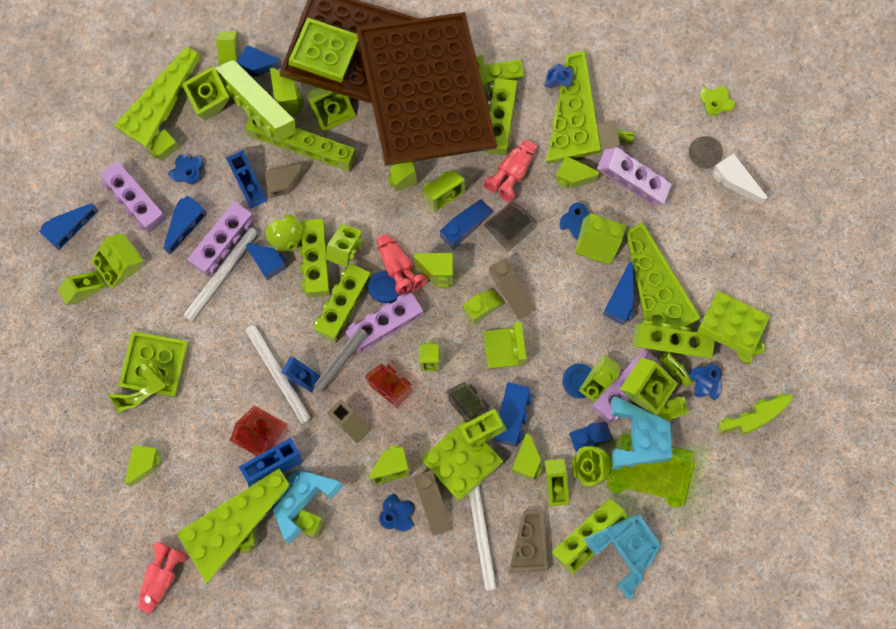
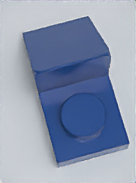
M291 356L281 371V374L286 376L290 382L311 393L315 388L314 384L320 378L318 373Z
M606 422L591 423L586 428L569 433L575 452L585 446H596L612 441Z

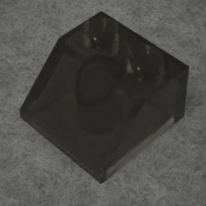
M509 202L483 226L509 252L536 229L537 221L523 207L514 202Z
M464 381L447 390L446 396L448 402L464 421L468 423L488 412L490 406L484 399L480 400L476 394L478 392L471 384L467 385Z

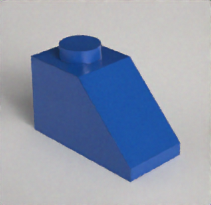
M249 45L246 46L237 62L242 69L254 77L269 73L270 68L278 70L282 66L280 59Z
M249 243L245 245L266 280L271 279L286 269L284 263L287 261L281 252L278 254L274 248Z

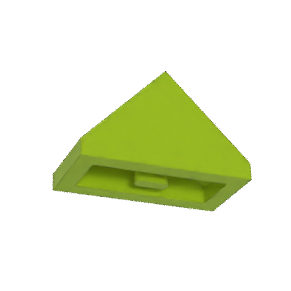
M237 31L219 32L216 38L219 66L232 60L237 63Z

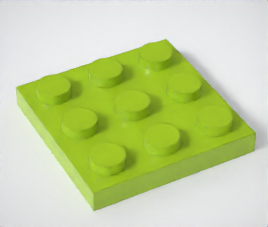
M307 18L289 58L288 65L342 83L358 45L357 34Z
M717 291L697 332L751 358L770 316L727 294Z
M132 331L118 387L134 391L144 389L147 380L141 365L152 362L169 383L168 387L155 394L176 398L189 342Z
M464 420L420 458L459 502L503 464V460L486 442L473 449L468 445L460 429V426L466 424Z

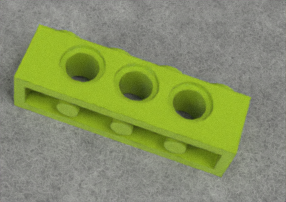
M495 78L494 85L491 84L489 95L492 96V101H488L490 118L494 132L497 131L501 134L495 136L497 148L485 150V153L507 155L517 91V81ZM505 98L506 101L499 102L497 99ZM500 114L503 118L497 119L495 116Z
M323 218L302 220V245H299L300 256H303L304 262L300 263L301 274L305 276V281H302L303 293L306 292L308 298L330 296L328 260L325 259L327 245ZM310 238L317 239L315 243H308ZM311 256H318V259L316 261H309V258ZM314 273L320 274L316 280L310 279Z
M351 263L348 268L345 267L343 269L340 283L335 284L330 301L327 300L323 306L324 312L314 322L313 326L315 327L316 334L335 343L338 341L368 286L369 280L372 277L370 272ZM349 283H354L355 287L353 289H347L346 285ZM340 299L346 300V304L343 306L337 305V302ZM330 316H337L335 322H328Z
M642 320V324H635L632 347L711 359L713 357L715 340L699 332H691L689 327L680 326L678 330L672 329V325L661 323L659 327L653 326L654 322ZM654 331H657L659 334L657 341L652 340V333ZM673 334H676L678 337L675 344H672L670 340ZM692 337L696 339L694 347H691L689 344Z
M609 498L559 544L552 553L557 561L574 575L595 555L584 539L629 517L625 510Z

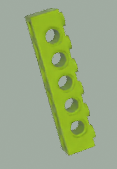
M249 117L245 126L249 137L348 172L351 171L357 157L355 148L296 127V134L276 143L271 137L267 136L261 127L257 126L251 117Z

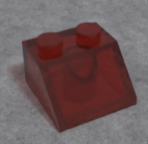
M381 363L365 375L367 384L395 408H398L412 392L411 383L404 377L400 379L395 375L396 371L390 365L385 366Z
M254 405L235 423L230 441L255 456H259L274 447L287 423Z

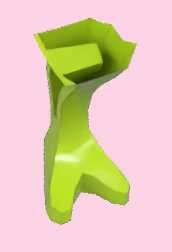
M152 362L141 365L147 380L144 389L132 395L107 394L118 414L124 413L130 408L138 407L146 398L169 386L168 381Z

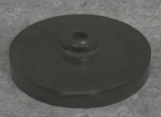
M708 136L695 139L689 148L691 161L696 166L704 169L717 165L723 155L720 143Z

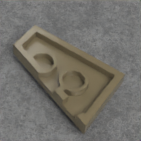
M543 510L523 511L509 573L549 570Z

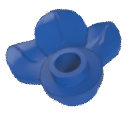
M179 155L175 160L176 168L168 172L169 177L175 182L184 181L190 185L196 184L200 180V169L203 166V160L199 155L192 159L187 155Z
M579 202L573 203L569 207L568 213L562 215L560 219V229H570L572 236L576 240H578L583 219L590 214L587 212L586 206ZM576 208L581 210L580 215L574 213Z
M709 364L705 368L695 367L690 372L689 378L696 381L694 388L695 397L709 395L713 400L718 399L722 391V385L720 382L721 370L717 365ZM712 371L715 373L714 377L711 376Z
M395 494L388 496L382 504L383 511L379 516L380 525L385 529L395 528L401 532L411 529L413 523L408 518L414 511V504L408 501L399 502ZM386 516L392 517V521H387Z

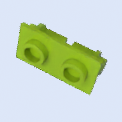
M677 396V398L667 401V405L662 407L657 416L670 421L688 414L689 410L685 405L686 400L684 396Z

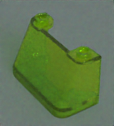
M618 435L615 449L632 452V436ZM671 446L672 458L669 461L652 464L642 463L633 467L623 466L620 469H613L612 458L606 489L616 494H621L626 489L663 497L668 502V505L674 508L685 507L696 464L695 453Z

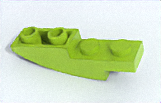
M782 393L774 396L773 400L767 401L765 398L756 401V405L752 407L753 414L749 411L740 414V418L732 419V417L722 419L721 423L717 426L719 434L739 429L740 435L743 436L763 427L786 408L793 399V395Z

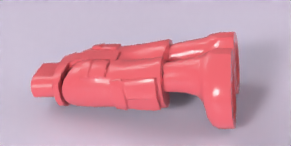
M524 140L522 145L519 144L511 151L508 157L502 160L497 167L498 173L485 179L483 182L484 187L493 193L498 190L499 195L504 200L512 202L515 198L513 185L514 183H519L526 175L527 168L535 155L534 151L537 149V146L528 140ZM509 176L507 180L500 186V183L503 180V178Z
M389 234L376 238L385 269L391 278H395V290L398 295L409 293L410 290L414 292L428 282L425 274L415 275L412 272L413 263L396 243L395 239H391Z
M159 542L154 544L155 559L153 563L148 564L140 596L138 597L140 602L137 608L152 614L154 607L159 605L157 603L161 601L167 588L172 585L175 574L172 571L178 562H186L189 555L171 549V547ZM168 555L166 565L163 569L161 565L165 557Z

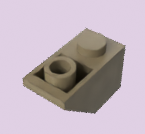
M291 163L283 168L274 167L264 172L270 197L283 196L291 192L303 174L301 163Z
M342 399L327 412L328 416L355 443H358L370 431V428Z

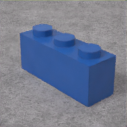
M507 382L499 413L507 431L493 437L494 442L516 447L517 442L521 443L524 431H520L522 423L526 424L528 413L525 412L526 405L531 404L533 394L529 393L530 387Z

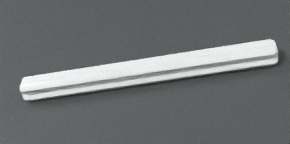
M249 228L184 313L186 319L193 321L246 252L247 248L245 245L248 243L252 244L258 236V232L255 229Z
M249 326L246 329L247 335L302 424L309 422L311 416L287 377L281 374L282 369L256 326Z
M478 485L469 493L485 590L492 591L496 589Z

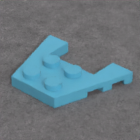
M613 397L611 400V415L631 419L632 452L615 449L613 451V469H620L623 466L633 467L642 463L652 464L669 461L672 458L670 422L618 397Z
M297 469L287 477L286 480L290 487L278 502L272 506L282 536L287 543L290 544L302 532L292 522V519L320 490L332 500L344 487L339 481Z
M637 514L584 539L591 551L597 555L611 542L631 570L617 584L620 591L629 600L634 596L633 591L637 584L640 585L646 567L651 565L661 546L642 517Z

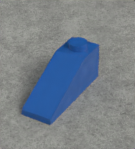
M239 149L225 156L250 209L266 202L267 199L244 151Z
M188 195L184 199L181 198L174 209L163 247L168 255L178 247L207 214L204 208Z
M481 199L448 222L440 230V238L454 250L493 211Z
M90 203L46 221L41 226L39 232L56 249L60 250L98 212V209L94 204Z
M630 261L603 313L604 316L622 325L626 321L630 322L634 311H632L634 304L633 263Z
M289 438L239 466V469L247 483L250 484L265 478L277 469H280L282 473L287 472L303 463V460L294 442Z

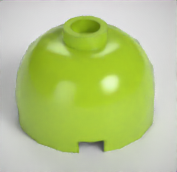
M285 215L286 219L279 220L277 218L266 227L264 231L266 234L265 239L272 248L277 251H292L297 248L302 240L303 229L296 216Z
M585 446L580 448L577 456L573 457L572 460L574 477L579 479L584 486H596L604 483L612 471L610 456L599 447Z

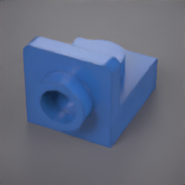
M558 63L548 69L544 86L553 88L560 84L570 87L574 70Z

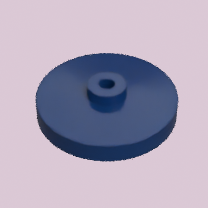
M387 271L377 272L370 278L368 292L374 300L380 303H392L400 296L395 290V278H391Z
M585 364L571 365L565 370L562 377L565 391L571 397L577 399L586 398L579 389L592 369Z

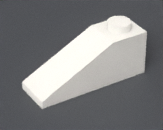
M734 154L715 165L713 176L718 183L721 182L725 187L760 205L765 204L768 197Z

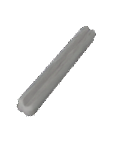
M358 328L314 384L318 391L323 392L365 339L367 332L364 329Z

